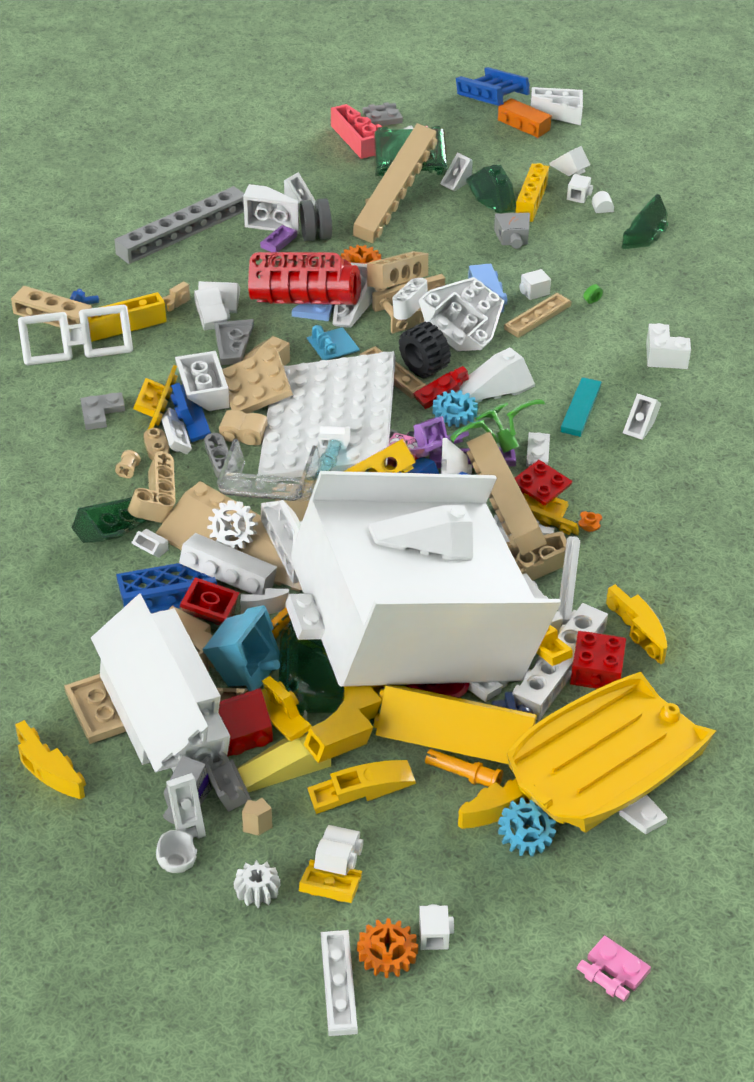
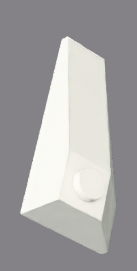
M443 438L441 474L465 472L472 475V464H468V455L449 439Z

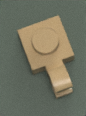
M183 281L169 290L170 295L162 298L165 305H167V311L174 310V308L190 300L189 284Z

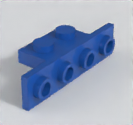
M176 383L171 385L174 394L170 396L174 406H178L175 407L178 419L183 418L191 442L201 440L208 434H211L202 406L187 398L183 384Z

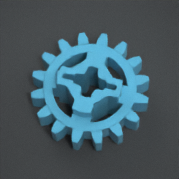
M451 390V393L448 394L444 391L443 396L437 395V400H433V415L435 417L443 416L444 423H448V427H451L452 424L459 427L461 423L467 425V421L473 422L474 417H477L478 403L475 402V397L470 398L469 393L463 395L461 390L458 393Z
M521 798L519 805L514 801L510 802V809L504 808L502 811L504 817H500L498 824L501 825L498 834L505 835L502 843H510L509 851L511 852L516 848L519 849V856L528 851L532 857L534 856L535 849L543 853L545 850L544 845L550 846L553 841L550 837L555 836L556 830L552 827L555 826L556 821L549 819L550 816L539 806H536L532 800L528 804L524 798ZM526 825L530 826L528 829L523 828ZM510 827L514 829L515 835L512 833Z

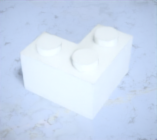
M661 323L649 324L646 340L647 366L688 369L691 353L690 338L670 337L669 325Z

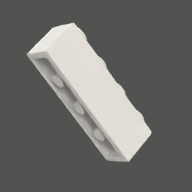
M197 533L183 543L179 561L184 566L210 577H215V579L253 595H265V588H272L277 571V566Z

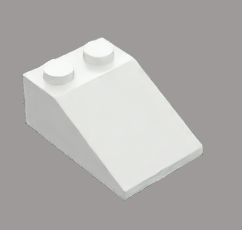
M248 185L243 196L245 227L275 231L281 225L296 230L297 234L299 233L298 200L267 186Z

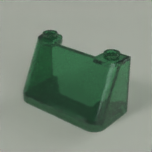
M433 126L431 129L436 131L437 145L434 150L431 149L428 160L422 164L421 171L432 173L434 170L437 175H445L448 169L445 130L441 129L440 126ZM379 127L374 132L375 176H384V173L387 172L413 129Z
M290 621L284 628L280 639L279 681L283 683L288 692L292 691L299 702L296 705L299 713H304V710L307 713H334L344 701L345 688L344 686H339L322 640H298Z

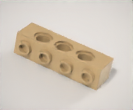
M411 251L367 263V286L374 287L376 291H386L387 287H395L398 284H406L414 278L428 276V253Z
M23 286L11 298L13 314L25 317L65 312L68 325L80 324L79 311L92 308L91 305L27 286ZM59 321L43 322L60 327Z

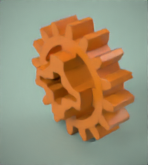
M356 245V248L350 246L349 250L344 249V253H341V257L350 263L367 264L381 260L379 251H373V247L367 248L366 245L363 247Z
M387 918L386 924L376 920V927L373 928L368 924L366 925V933L360 932L359 942H357L359 962H364L365 970L374 968V976L384 972L385 978H388L390 972H394L399 977L400 969L408 972L410 970V963H416V954H418L416 934H411L410 926L401 928L400 920L395 925L391 924L390 918ZM387 943H389V952H386Z

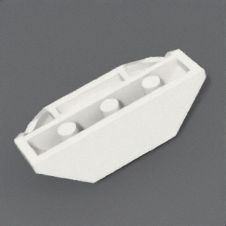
M284 500L261 503V521L292 583H297L299 580L291 561V553L302 521H299L295 512Z

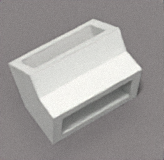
M320 426V434L318 436L320 447L346 449L350 442V427Z
M145 529L143 532L138 531L132 541V544L158 558L169 550L168 540L148 529Z

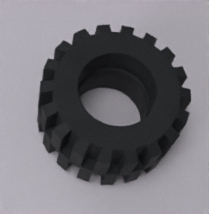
M422 322L400 335L398 343L400 345L401 357L405 365L415 375L427 378L444 369L450 363L451 352L447 339L443 332L431 322Z

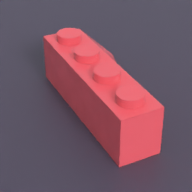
M347 104L331 108V127L360 159L377 155L392 137V132L389 130L385 132L381 125H374L371 123L370 118L361 117L360 112Z

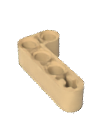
M159 451L155 453L148 471L149 489L137 488L134 491L128 511L134 517L163 523L173 510L176 502L174 459L169 453Z

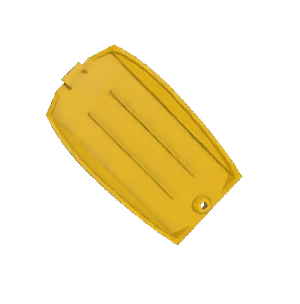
M638 672L596 689L545 717L525 732L507 752L509 768L516 777L520 791L556 822L562 824L567 822L579 827L581 831L586 833L613 814L643 798L684 766L701 756L716 730L695 725L680 713L677 705L663 700L642 672Z

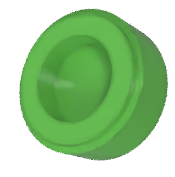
M597 284L591 285L584 292L583 298L589 304H592L602 297L603 290Z

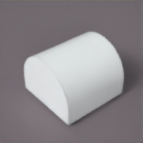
M600 191L593 196L592 205L596 213L614 212L613 202L607 192Z

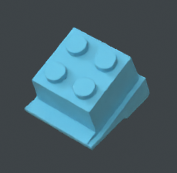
M264 605L247 608L244 614L226 618L202 649L228 687L246 685L248 691L259 689L263 684L262 680L267 678L272 670L280 668L279 660L281 654L272 633L273 624Z

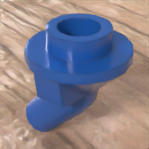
M82 289L73 291L70 297L71 300L85 304L99 303L98 295L85 297V292Z

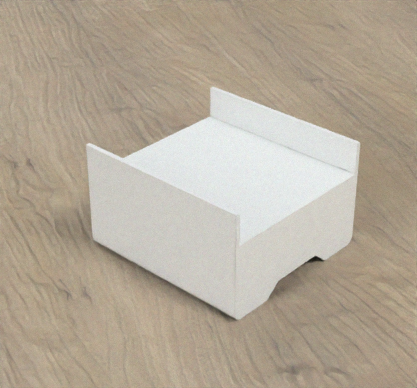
M320 471L291 553V561L304 594H289L285 606L298 640H322L339 686L511 682L523 680L561 601L560 599H534L486 504L497 479L495 475ZM441 505H464L473 521L474 556L472 560L443 559L442 554L429 552V555L420 554L419 549L407 547V549L401 550L377 545L368 526L371 523Z

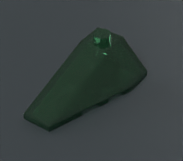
M130 497L78 508L71 528L83 543L102 542L120 538L147 520L134 517L129 513L128 507L132 499Z

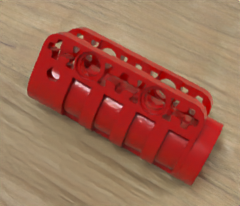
M257 252L250 257L248 291L250 299H255L259 303L356 305L361 293V277L359 268L356 265H352L349 261L333 252ZM262 259L263 261L259 265H257L256 261Z

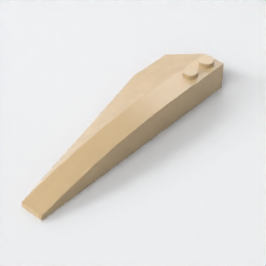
M200 481L184 493L156 534L167 539L168 543L182 550L183 543L195 533L216 541L217 538H210L213 529H207V526L212 525L213 522L208 518L215 516L212 511L214 508L220 510V503L227 505L228 501L234 500ZM231 510L226 513L232 516L237 511ZM255 513L256 516L252 521L258 522L257 526H253V530L257 534L250 535L253 542H245L246 548L238 546L237 550L277 566L274 584L280 586L285 584L290 586L292 590L300 592L302 588L299 581L294 584L292 583L261 521V516ZM231 522V530H235V527L233 526L234 522ZM233 535L232 538H229L228 540L236 541L239 538Z

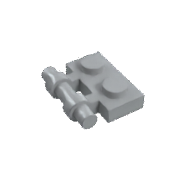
M386 102L383 105L376 106L371 104L368 107L362 108L363 114H366V117L370 118L371 123L374 125L384 126L403 123V117L399 110L396 109V103L389 104V102Z

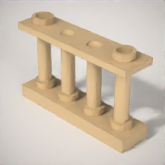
M442 274L424 278L427 280L428 291L445 286V277ZM406 284L387 288L386 291L372 292V309L375 312L386 310L390 315L391 333L404 331L425 322L421 308L408 319L399 320L394 318L392 298Z

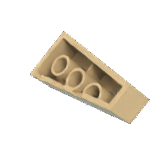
M563 531L543 535L547 544L524 555H521L518 547L513 549L511 543L506 542L522 574L527 573L533 581L563 568L567 541Z

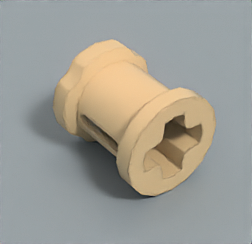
M126 450L121 456V462L116 465L115 471L120 477L131 478L134 475V468L139 465L141 458L135 451Z

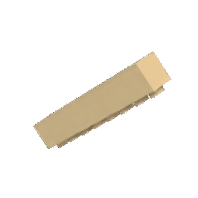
M418 123L415 125L354 222L353 236L370 243H374L376 238H380L384 225H388L392 212H396L400 199H404L408 186H412L415 175L420 173L422 164L428 160L431 149H435L438 141L435 130Z
M489 431L466 442L470 449L466 453L476 474L495 475L497 478L488 498L513 549L518 547L521 555H524L547 544L491 432Z

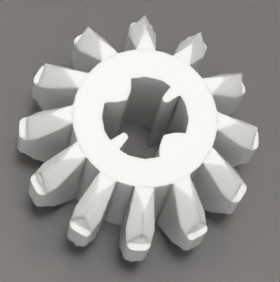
M257 860L252 866L245 862L244 869L237 870L234 881V889L238 899L244 900L246 906L255 902L257 908H259L261 902L269 905L271 898H277L278 889L281 886L276 867L270 868L268 862L259 865Z

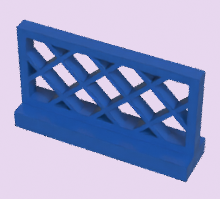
M180 563L116 574L123 606L125 607L138 594H141L150 613L169 610L171 606L180 608V603L195 577L217 584L215 577H210ZM172 572H180L177 576L171 574ZM187 575H189V576H192L193 578H192L191 580H188V579H185L184 577H186ZM149 576H157L154 580L148 578ZM164 579L170 581L168 584L162 583ZM127 580H134L131 584L123 582ZM141 583L147 585L145 588L138 587Z

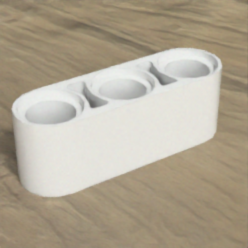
M414 278L410 280L393 296L394 318L399 320L408 319L420 308L419 299L428 292L426 279Z

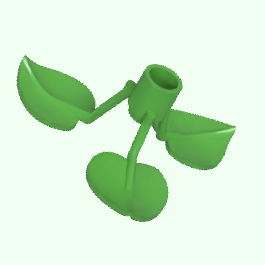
M536 399L511 410L506 414L509 416L510 431L508 428L503 429L497 416L500 410L506 407L508 403L497 405L493 409L476 417V420L494 418L500 432L496 433L498 437L483 423L484 420H480L456 430L451 434L450 439L454 443L455 439L464 431L482 427L486 432H491L496 444L499 443L504 454L519 446L514 436L516 432L514 430L513 418L521 410L531 405L546 404L543 400Z

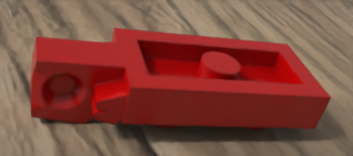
M462 366L446 373L413 393L414 398L425 409L433 406V400H437V395L443 396L444 391L449 394L451 390L455 392L460 390L459 387L463 382L469 379L468 370Z

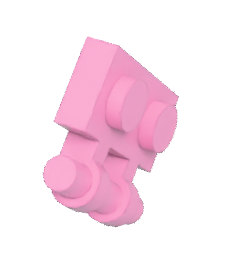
M605 935L588 954V960L594 964L590 965L586 961L581 960L577 966V970L585 974V978L591 983L595 981L606 989L607 994L612 997L617 996L623 1001H626L630 995V991L623 986L626 985L635 991L651 970V966ZM603 971L607 972L608 974H610L611 976H613L614 979L609 978L608 976H606V975L603 974L602 972H603Z

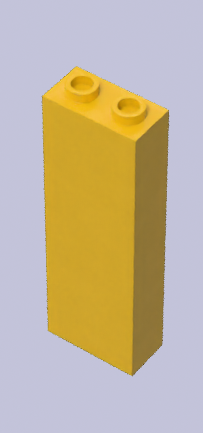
M386 685L385 689L381 688L379 693L382 705L380 714L377 713L375 716L374 728H377L376 736L509 764L507 752L525 732L535 725L537 715L400 685Z

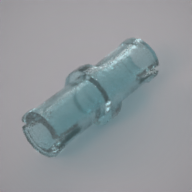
M332 439L328 442L325 453L321 454L319 459L320 465L315 473L316 478H318L320 471H331L336 466L337 456L342 446L339 441Z

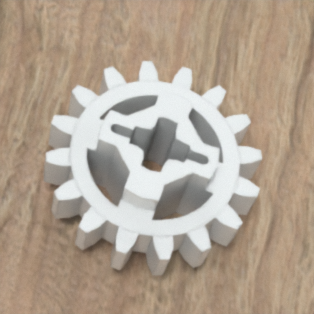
M228 501L227 505L220 503V510L214 508L212 511L215 516L208 518L213 522L212 525L207 526V529H213L210 538H217L216 542L223 543L236 550L238 546L246 548L245 542H253L250 535L257 534L253 530V526H257L258 522L252 521L256 514H249L248 512L251 507H243V502L237 501L235 504L234 501ZM231 510L237 511V513H234L232 516L230 514H227L226 512ZM231 522H234L233 526L235 527V530H231ZM233 535L239 538L236 541L228 540L229 538H232Z

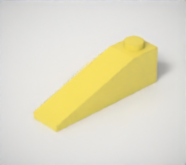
M306 732L301 738L295 739L292 742L286 737L237 769L247 791L252 792L331 767V758L320 763L315 760L304 746L308 734Z

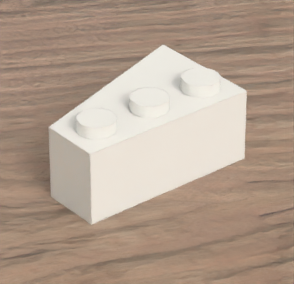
M532 87L530 106L552 115L551 119L581 125L583 90Z

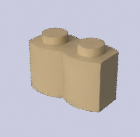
M228 410L219 426V433L228 442H242L255 446L261 445L265 429L268 425L267 417L258 413L246 414L238 410Z

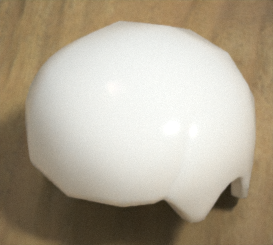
M169 830L162 834L156 848V858L162 869L170 873H183L193 867L197 858V849L194 847L193 837L181 830Z

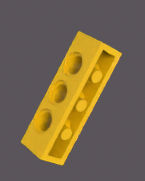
M541 163L531 164L516 201V213H530V222H533L548 184L549 166Z
M402 438L343 472H365L368 468H374L377 472L398 473L399 471L406 473L414 468L412 464L416 463ZM386 458H395L397 466L394 469H388L384 464Z

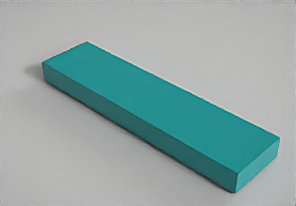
M581 378L561 425L560 432L581 437L600 391L602 381Z

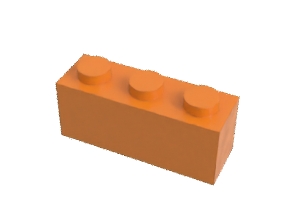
M512 98L498 107V121L537 138L550 131L552 115Z

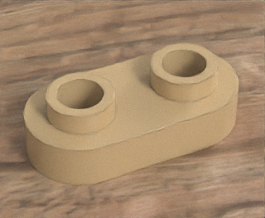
M150 428L144 433L145 447L151 460H153L156 452L164 451L169 453L168 442L163 430Z

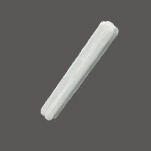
M575 536L568 537L566 541L559 597L561 604L558 608L563 619L562 624L568 623L572 613L580 540Z

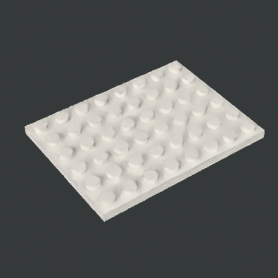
M394 351L284 366L293 395L268 406V425L264 432L257 475L259 482L319 475L320 471H344L388 447L396 360ZM320 426L350 427V442L347 448H321L318 441ZM388 458L384 461L385 466H387Z

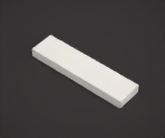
M349 931L321 932L328 1035L358 1034Z

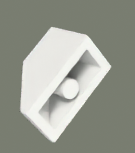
M582 146L567 152L549 163L550 166L567 176L574 173L580 175L586 172L584 168L590 166Z
M637 393L623 434L643 440L656 420L661 403L656 399Z

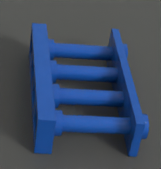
M489 67L484 68L485 76L474 80L462 76L456 78L457 94L497 106L504 104L503 96L512 92L525 95L530 94V84L527 77Z

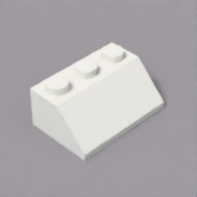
M216 351L175 357L184 390L189 400L208 411L229 408V390Z

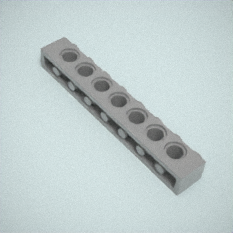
M234 186L120 236L114 239L116 255L128 264H131L244 212L243 196L245 193Z

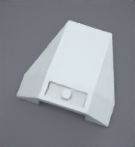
M472 277L429 290L419 299V304L424 321L436 325L443 332L450 346L457 351L482 350L492 340L504 300L487 288L481 281Z

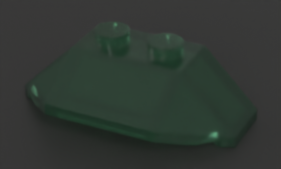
M501 165L483 167L466 179L473 195L481 204L494 209L499 214L516 211L513 185Z
M656 194L632 221L631 226L623 233L622 249L648 247L659 239L662 232H666L668 228V213L659 194Z

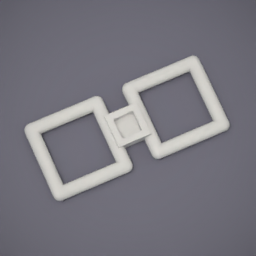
M116 305L80 310V324L68 325L65 312L20 317L18 319L24 364L36 365L71 360L73 358L71 346L82 344L84 345V352L87 358L132 352L133 344L127 306ZM120 313L124 345L92 349L88 317ZM59 321L64 353L31 357L27 324Z

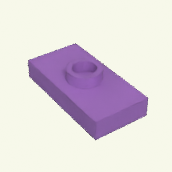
M281 225L260 242L261 248L270 252H279L297 237V231Z

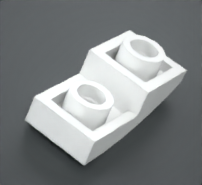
M265 588V595L241 594V614H244L247 608L263 605L266 607L268 614L282 611L286 607L285 603L289 595V589Z

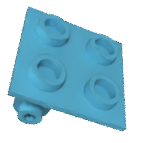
M315 325L312 328V336L307 337V340L322 360H329L360 351L343 327L324 332L322 326Z

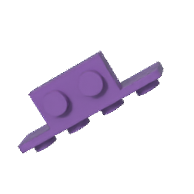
M443 416L413 425L418 447L410 449L412 455L416 454L417 458L428 456L429 453L441 450L443 438L451 441V434L447 435ZM469 432L461 433L453 444L463 442L462 438L469 436Z

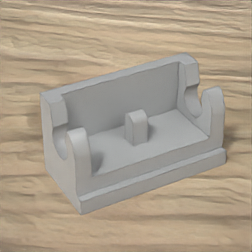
M219 752L220 761L213 762L208 756L202 759V761L206 764L208 775L219 799L227 811L230 812L246 803L247 800L252 799L233 759L230 760L226 753Z

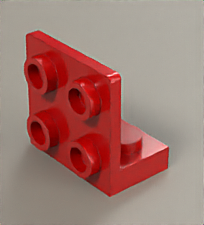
M539 459L515 477L522 494L526 493L542 505H547L572 484V480Z
M578 631L570 685L599 689L621 679L626 638Z

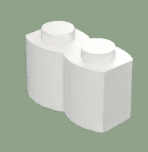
M218 286L194 291V299L204 331L215 329V322H226L230 319L229 310L224 308L223 305L225 303L224 294L219 292Z
M328 825L316 850L314 868L347 875L349 869L355 868L357 855H361L364 841L360 839V831Z

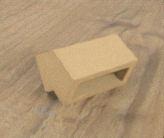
M263 798L257 801L247 800L242 811L243 832L259 836L272 828V808Z

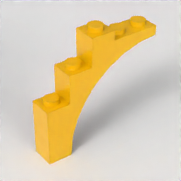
M386 685L344 686V701L337 711L326 720L310 727L304 746L318 763L367 744L373 730L369 720L375 718L382 699L378 693Z

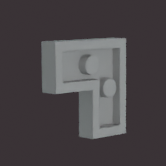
M122 392L80 398L86 430L107 427L105 414L125 411Z

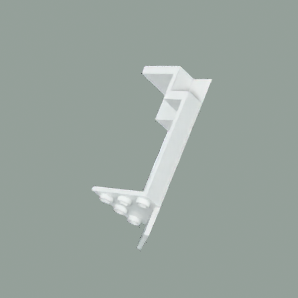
M138 594L91 637L101 658L100 677L142 765L151 763L155 772L169 768L174 772L182 755L202 763V759L207 756L213 762H218L221 760L219 752H224L227 755L230 734L218 713L221 696L175 608L151 614L141 594Z

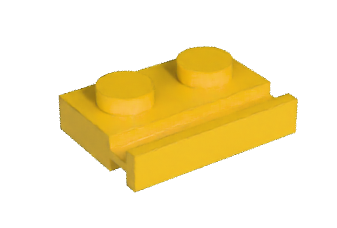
M310 859L309 866L306 868L299 883V891L314 896L335 899L340 902L352 903L359 882L362 879V871L349 869L347 875L319 870L314 868L315 860Z

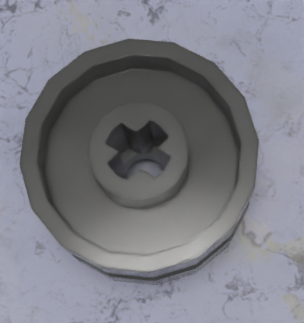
M317 199L315 208L311 200L300 201V224L304 241H314L317 234L321 240L331 239L332 219L328 199Z

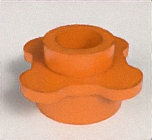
M587 511L581 512V520L578 522V525L583 530L593 532L600 528L599 522L602 520V515Z

